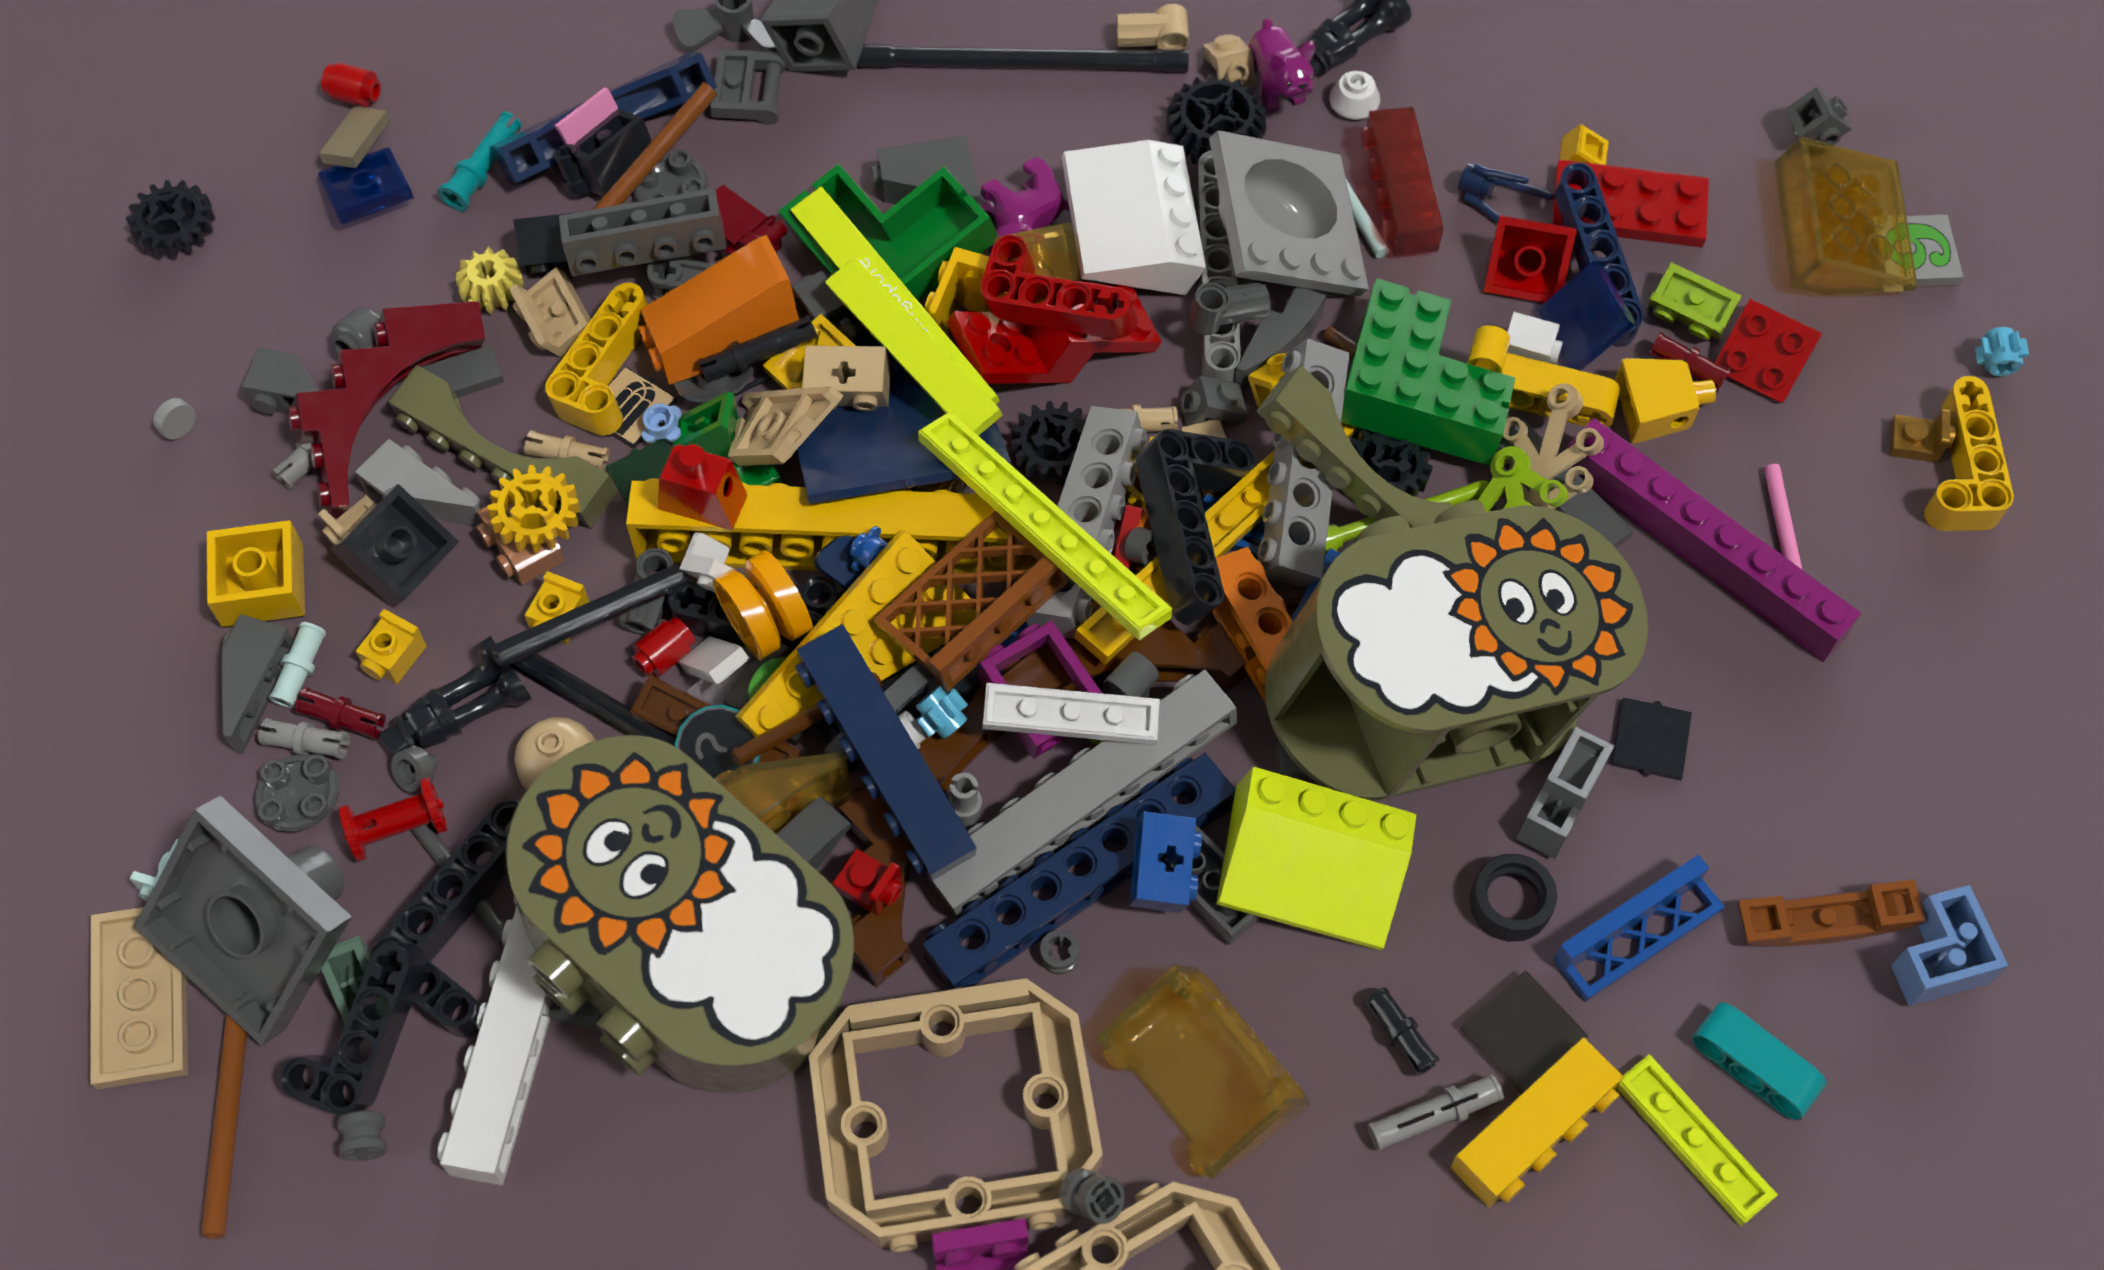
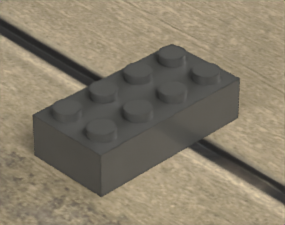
M1196 825L1195 831L1201 832L1202 835L1199 857L1193 858L1192 875L1198 876V890L1195 901H1189V904L1231 945L1262 917L1216 904L1225 854ZM1166 854L1158 860V862L1165 863V871L1167 872L1175 866V864L1168 862V855Z

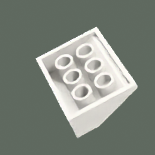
M1144 140L1065 151L1061 157L1081 279L1187 295L1205 270L1206 264L1183 146Z

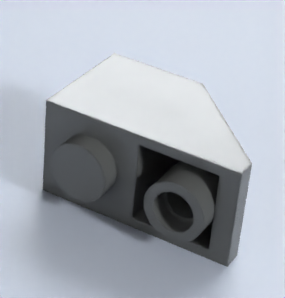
M260 347L257 348L242 385L251 406L266 414H273L275 412L288 414V407H293L296 393L319 391L296 354Z

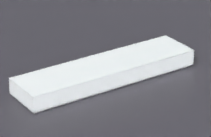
M987 683L982 729L1156 745L1160 699Z

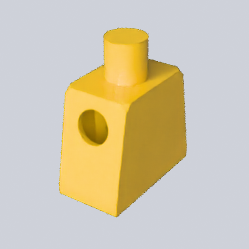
M1622 359L1614 380L1620 386L1619 399L1632 444L1690 428L1698 414L1699 405L1713 404L1716 400L1714 382L1712 380L1693 382L1688 364L1683 360Z

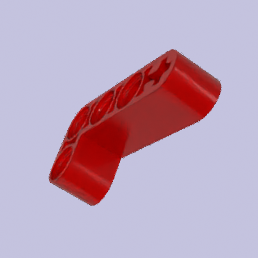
M1005 235L995 242L980 289L991 313L996 318L1109 338H1124L1135 330L1137 316L1129 295L1125 290L1118 287L1034 274V261L1025 241L1020 236ZM1018 258L1016 261L1008 263L1011 259ZM1008 292L1005 296L997 298L1001 293ZM1046 298L1043 302L1034 304L1037 300ZM1084 304L1077 310H1071L1076 305Z

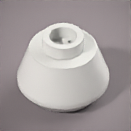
M1350 71L1344 74L1331 89L1330 104L1339 115L1347 119L1359 120L1367 118L1376 112L1380 104V94L1373 78L1369 74L1362 71Z

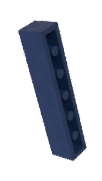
M841 624L798 648L797 655L800 663L795 665L794 668L800 680L807 689L814 686L822 699L816 703L822 717L828 725L836 723L844 736L838 740L844 754L851 763L858 760L863 768L865 775L860 777L862 784L872 800L878 797L882 800L888 811L882 815L884 821L895 838L902 834L910 850L906 851L905 855L915 873L920 875L924 872L931 882L974 857L977 850L976 845L844 625Z

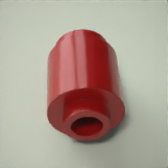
M339 62L335 65H327L321 77L322 91L329 94L330 98L367 108L373 102H376L380 96L381 83L376 73L371 70Z
M673 617L669 621L663 620L633 645L636 654L632 659L646 676L653 673L657 677H661L691 652L690 646L696 640L688 627L680 619Z

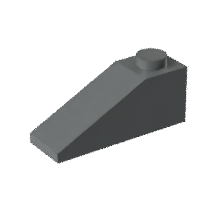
M242 614L239 615L234 627L227 630L222 648L223 736L232 749L240 754L244 753L270 701L268 697L272 693L283 668L280 665L281 659L284 654H289L294 642L286 627Z

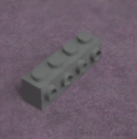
M715 188L559 216L561 242L572 276L727 249Z

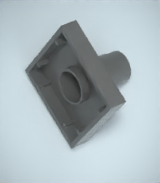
M220 795L194 810L134 927L262 1046L287 1029L352 916L335 901L343 892L344 877L339 864L331 854L322 848L308 846L292 855L286 856Z

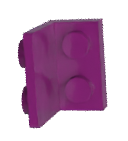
M1026 1219L932 1234L936 1270H1015L1014 1267L1019 1262L1029 1257Z

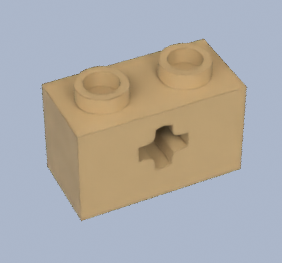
M805 346L802 388L833 386L843 397L832 410H835L837 406H853L860 411H873L877 407H888L891 360L886 347Z

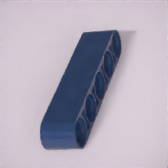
M1581 162L1567 165L1562 172L1555 192V199L1564 226L1577 228L1573 252L1602 336L1610 345L1623 347L1635 339L1643 322V309L1596 174L1587 164ZM1568 184H1576L1582 190L1572 189ZM1580 217L1590 218L1594 223H1585ZM1591 251L1602 252L1606 257H1596ZM1603 285H1612L1618 292H1610ZM1615 319L1627 321L1630 327L1620 326L1616 323Z

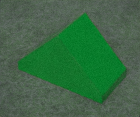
M727 391L682 414L678 420L681 436L678 440L673 441L672 449L675 445L687 446L695 444L702 447L704 452L729 458V449L735 437L734 430L739 419L734 394Z

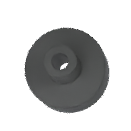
M417 746L397 752L391 761V770L395 781L407 792L420 790V780L430 777L433 782L435 769L438 766L437 759L433 754L427 753Z

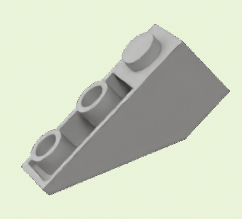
M388 439L355 471L363 491L374 500H377L386 490L399 484L436 520L473 526L481 524L477 514L482 505L480 499L468 488L464 487L460 490L454 486L449 476L440 468L434 466L431 469L426 466L421 457L407 445L401 448Z

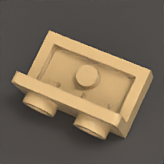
M557 267L529 290L517 284L509 288L516 301L513 304L515 311L527 322L531 329L528 333L531 341L542 351L547 349L559 357H563L591 320L566 273Z

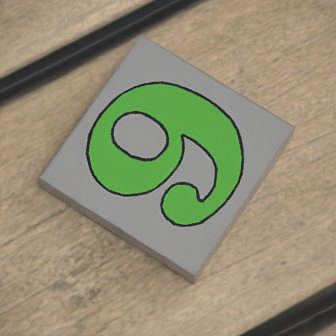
M1948 215L1872 217L1869 229L1883 288L1960 285L1963 273Z

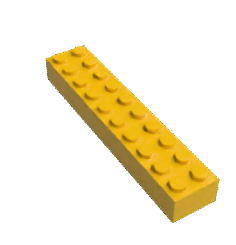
M652 478L645 481H632L626 526L636 559L648 549L660 548L670 554L673 564L681 565L694 533L699 532L729 547V553L724 564L731 568H745V562L748 559L767 550L779 561L784 570L819 571L814 565V558L822 548L838 537L851 536L855 539L861 533L868 534L874 526L881 528L879 537L887 543L899 531L906 530L938 562L996 510L977 493H954L944 489L934 492H917L902 488L809 504L805 487H789L782 483H773L769 486L748 485L742 482L748 496L732 531L659 510V479ZM997 527L985 538L984 547L1006 546L1008 536ZM1032 555L1014 556L1013 570H1029L1039 560ZM1007 556L984 557V572L1007 571ZM977 558L961 559L954 565V574L977 573Z

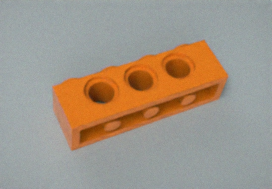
M1245 547L1216 558L1224 589V599L1212 613L1217 622H1221L1245 660L1244 668L1266 704V672L1276 647L1293 621L1286 611L1282 597L1275 593L1266 578L1263 565L1254 558L1250 549ZM1251 646L1256 656L1248 661L1244 648Z

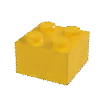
M291 520L207 531V605L221 627L235 625L240 614L263 621L305 616L303 543Z

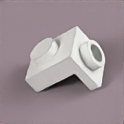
M695 532L679 569L697 578L699 586L715 592L713 580L733 569L724 564L729 553V547L703 533Z

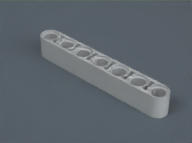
M1208 151L1199 158L1196 183L1197 222L1206 264L1205 270L1199 277V285L1216 283L1227 288L1238 286V282L1235 276L1227 230L1219 215V188L1212 151ZM1239 322L1221 325L1216 333L1210 335L1201 334L1203 376L1235 383L1236 368L1241 357ZM1220 365H1221V366H1225V367H1227V368H1219V367H1217V366H1220Z

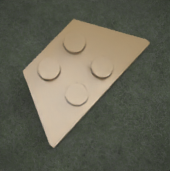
M833 386L745 393L742 403L749 408L746 420L741 417L736 422L735 437L731 442L728 457L739 466L784 464L840 402L843 395Z

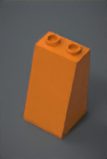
M767 235L755 239L640 309L645 325L639 326L638 329L644 347L648 349L655 372L663 370L670 385L703 374L698 359H703L730 348L731 342L737 340L740 344L797 321L799 318L789 277Z

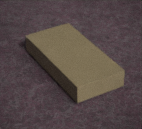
M354 106L319 152L323 164L356 168L390 122L387 111Z

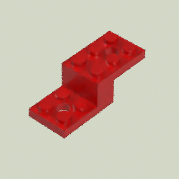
M1105 282L1087 283L1118 287L1128 293L1137 316V326L1127 337L1109 338L1005 321L996 318L991 312L953 311L947 320V324L962 354L987 384L1071 383L1094 352H1155L1162 343L1133 287ZM1041 298L1037 300L1034 304L1041 303L1046 298ZM1084 304L1076 305L1071 310H1077Z

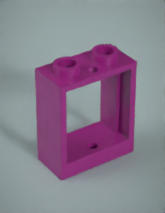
M1052 620L1041 627L1038 623L1027 627L1017 636V641L1005 648L1002 644L997 645L979 665L978 678L985 688L987 683L1007 685L999 671L1047 643L1080 692L1102 694ZM1015 732L1033 759L1069 738L1065 736Z

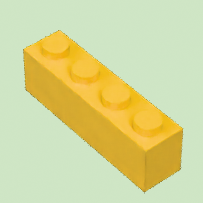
M1583 1037L1455 1157L1450 1168L1488 1208L1500 1198L1507 1204L1526 1185L1521 1178L1531 1168L1540 1173L1557 1156L1553 1148L1563 1138L1570 1144L1588 1127L1589 1124L1584 1120L1588 1114L1594 1109L1602 1114L1616 1101L1620 1095L1615 1091V1088L1624 1076Z

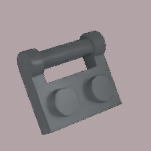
M719 49L714 80L717 88L713 89L718 96L711 103L712 117L757 119L759 122L768 125L776 123L780 110L776 105L780 74L785 71V62L780 54L769 51ZM756 69L766 71L762 101H752Z

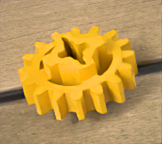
M529 465L528 474L522 475L515 468L512 470L514 479L511 481L503 477L499 479L501 491L491 490L492 504L487 505V509L492 519L490 521L493 531L495 533L500 532L502 542L505 545L515 539L517 551H522L526 544H532L534 553H539L542 543H547L551 549L556 548L555 538L557 536L565 540L570 538L567 526L577 527L576 513L580 512L579 500L576 498L575 486L573 484L567 485L565 474L561 473L553 478L551 467L546 466L542 473H536L534 465ZM560 499L561 509L559 514H557L555 509L558 507L557 501ZM511 503L514 507L510 510L511 516L508 518L507 509Z

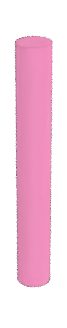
M1770 464L1764 468L1781 552L1784 557L1802 569L1781 468L1779 464Z

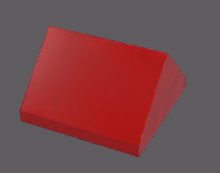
M1499 215L1490 248L1483 292L1560 306L1577 228Z

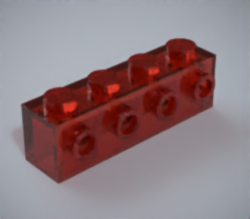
M1414 106L1369 111L1367 125L1361 128V145L1363 150L1369 151L1370 155L1368 158V175L1370 180L1376 181L1377 185L1375 189L1376 208L1378 211L1383 210V239L1385 242L1390 241L1393 256L1438 252L1444 228Z

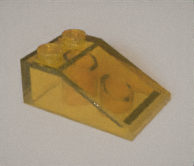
M842 752L747 764L735 771H725L715 778L722 787L776 835L819 796L831 805H834L852 791L847 760Z

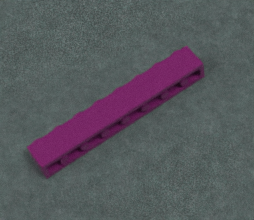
M1594 418L1585 428L1597 430L1604 439V446L1599 453L1586 456L1571 466V468L1575 466L1586 468L1593 476L1592 489L1604 501L1824 663L1847 637L1860 617L1861 612ZM1591 436L1587 438L1584 442V447L1592 446L1595 443L1596 437ZM1576 437L1569 443L1568 448L1576 443ZM1579 475L1583 480H1585V475Z

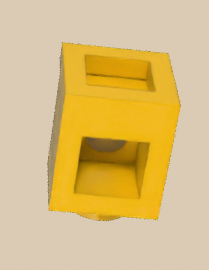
M546 571L543 576L544 583L525 613V618L529 628H532L589 603L584 585ZM571 637L564 641H561V643L567 645Z
M383 609L379 614L380 621L357 648L356 653L362 662L360 668L370 677L379 681L384 677L398 684L427 645L418 627Z

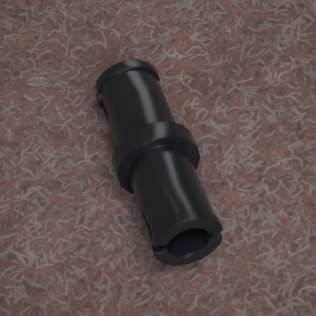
M1387 987L1373 992L1364 1001L1363 1005L1371 1012L1385 1031L1384 1039L1389 1046L1395 1045L1416 1076L1425 1074L1436 1065L1435 1063L1440 1061V1058L1435 1055L1417 1031L1418 1023L1416 1020L1405 1015L1389 993Z

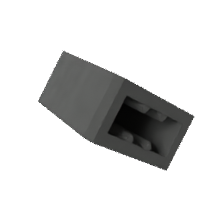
M966 136L876 149L878 165L871 166L874 188L882 187L885 203H898L944 166L962 185L967 195L970 194L980 206V196Z

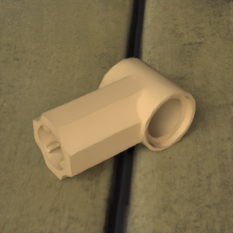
M1167 4L1160 7L1156 13L1117 14V46H1157L1158 49L1188 48L1189 29L1186 9L1178 4Z

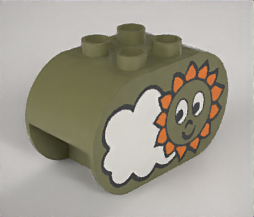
M1472 500L1446 509L1436 517L1433 524L1410 528L1407 519L1403 516L1381 519L1363 529L1358 535V541L1347 547L1332 562L1276 647L1265 678V701L1271 725L1287 754L1311 779L1323 787L1370 801L1400 796L1544 760L1557 752L1567 742L1577 725L1579 716L1600 694L1620 686L1639 665L1645 651L1648 635V619L1642 591L1628 563L1603 535L1583 521L1554 509L1521 505L1486 512L1481 501Z
M626 735L590 742L576 748L554 762L529 787L515 811L507 840V869L523 926L535 949V952L527 959L529 965L536 972L532 977L535 983L570 1015H573L587 1000L604 1015L596 1023L597 1027L604 1034L599 1040L617 1060L638 1077L655 1061L671 1077L691 1087L717 1093H740L774 1084L800 1068L809 1059V1054L832 1027L853 962L854 934L850 915L843 899L828 880L688 755L673 745L655 738Z

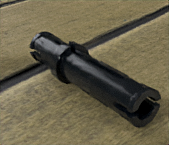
M806 315L802 319L740 344L737 340L731 342L730 348L703 359L700 358L698 362L707 383H710L715 379L740 369L742 373L749 370L748 366L811 340H817L818 336L810 316Z

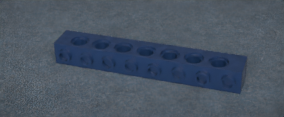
M1206 752L1194 760L1191 757L1186 758L1173 769L1171 776L1160 783L1155 780L1147 784L1138 793L1137 799L1126 806L1119 804L1113 807L1104 816L1103 822L1091 830L1089 827L1079 830L1070 838L1069 845L1057 853L1050 851L1042 855L1034 863L1033 869L1022 877L1014 875L1000 885L998 893L986 901L979 899L971 903L963 911L960 919L949 926L947 923H944L933 929L927 935L926 942L923 943L924 959L947 990L975 986L1042 940L1048 933L1058 929L1131 879L1136 820L1144 811L1196 818V825L1202 830L1233 808L1235 787ZM1177 795H1186L1193 802L1188 805H1181L1176 803L1173 798ZM1116 841L1125 848L1120 852H1110L1104 848V845L1108 842ZM1083 865L1090 872L1085 876H1075L1068 870L1072 866ZM1039 889H1049L1055 896L1050 900L1042 901L1035 898L1033 894ZM1004 913H1013L1020 918L1018 922L1012 925H1004L997 920ZM969 937H977L984 942L980 948L975 950L966 949L961 945Z

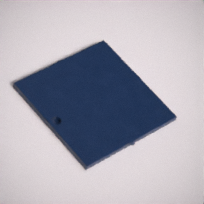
M908 373L890 375L888 407H877L873 411H860L853 406H837L797 448L809 504L960 479L919 442L918 431L946 413ZM994 422L979 437L1011 465L998 424Z

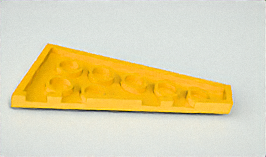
M906 530L899 531L739 711L735 718L757 737L822 700L814 686L808 689L804 686L794 668L795 665L800 663L798 661L797 649L841 624L844 625L871 672H875L881 681L916 661L875 625L873 619L937 562ZM958 584L954 585L953 600L971 599ZM947 585L931 586L924 592V601L946 600ZM976 609L953 610L952 626L970 624L976 618ZM946 611L923 612L922 627L945 626ZM901 613L891 624L897 629L915 628L916 613ZM945 637L922 638V650L926 654L945 644Z

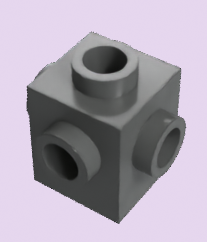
M1815 87L1785 109L1793 124L1791 129L1797 140L1803 145L1808 143L1819 151L1835 145L1843 135L1852 130L1846 118L1849 110L1844 101L1837 95L1831 97L1818 87Z

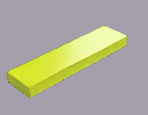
M1650 1054L1623 1075L1624 1077L1616 1087L1617 1090L1741 1227L1778 1195Z

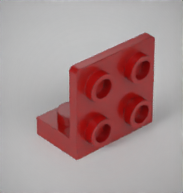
M1749 298L1715 363L1731 370L1727 376L1728 378L1779 403H1783L1810 354L1815 350L1822 333Z

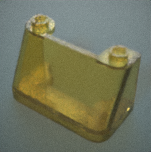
M1174 964L1096 1036L1105 1047L1102 1050L1105 1059L1119 1071L1124 1067L1128 1071L1136 1072L1190 1138V1141L1187 1143L1190 1153L1186 1157L1193 1169L1203 1177L1207 1175L1210 1179L1220 1177L1296 1118L1311 1104L1302 1088L1206 974L1196 967Z

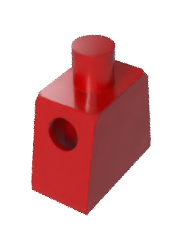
M695 444L687 446L675 445L659 479L658 509L733 531L748 495L732 461L728 458L704 452L702 447Z

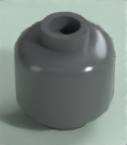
M357 307L339 320L332 328V347L335 353L339 356L340 350L377 347L374 340L373 325L379 322L381 313L366 307Z

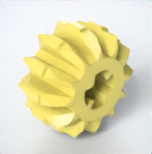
M488 246L485 253L480 255L472 250V260H460L461 270L455 273V281L459 288L458 292L464 302L479 301L480 310L485 307L486 311L492 314L495 307L499 306L507 311V301H515L509 288L514 284L523 288L524 280L520 273L519 263L515 258H509L504 249L494 254L493 250Z

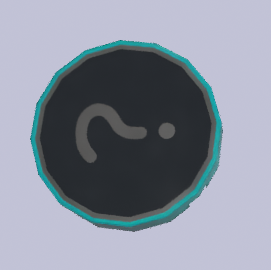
M725 705L705 706L692 713L681 725L675 741V747L688 755L726 790L733 789L751 777L758 768L761 755L738 767L733 762L730 751L754 739L755 736L735 718L740 710Z

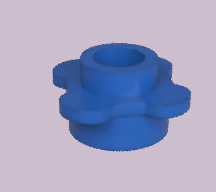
M878 526L872 527L868 534H859L853 541L850 548V554L854 560L851 566L853 570L859 571L863 567L866 569L887 546L888 543L879 537L881 528Z

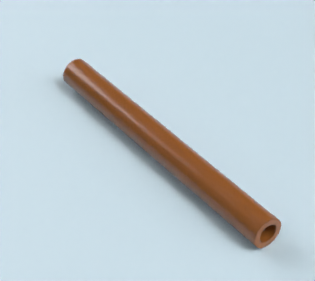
M703 82L593 209L623 204L718 94L708 84Z
M227 1013L201 1237L207 1239H222L225 1237L247 1042V1032Z

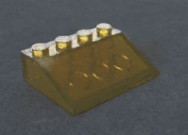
M1800 136L1775 162L1791 288L1820 295L1898 292L1916 289L1918 285L1898 161Z

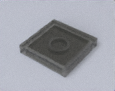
M1527 970L1467 1019L1460 1027V1030L1521 1095L1583 1037L1586 1040L1589 1037Z

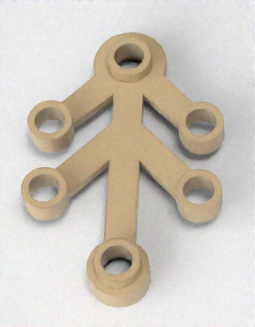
M1567 383L1556 385L1547 396V405L1551 410L1540 454L1528 437L1527 426L1519 418L1510 417L1506 420L1503 437L1509 443L1524 450L1530 457L1531 470L1547 480H1552L1586 456L1599 453L1604 446V439L1597 430L1585 428L1578 433L1575 444L1558 454L1567 419L1576 416L1583 406L1581 394L1574 386ZM1568 393L1566 401L1557 403V399L1562 394ZM1520 426L1519 432L1516 435L1509 436V431L1512 427ZM1591 436L1596 437L1595 443L1592 446L1584 447V442L1587 438ZM1513 460L1508 462L1509 469L1507 471L1514 467L1515 462ZM1575 466L1567 472L1566 482L1563 484L1568 491L1567 500L1576 494L1586 493L1592 488L1593 476L1586 468ZM1579 475H1585L1584 482L1575 486V478ZM1522 484L1525 501L1533 506L1550 509L1557 508L1546 504L1535 490L1530 488L1528 492ZM1557 487L1550 491L1548 498H1556L1559 494V488Z

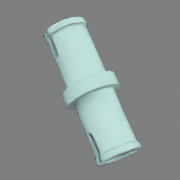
M301 622L300 629L289 654L283 655L280 662L283 668L272 693L268 697L271 702L289 709L295 707L306 677L313 674L315 666L312 663L326 635V631L323 628L308 622Z

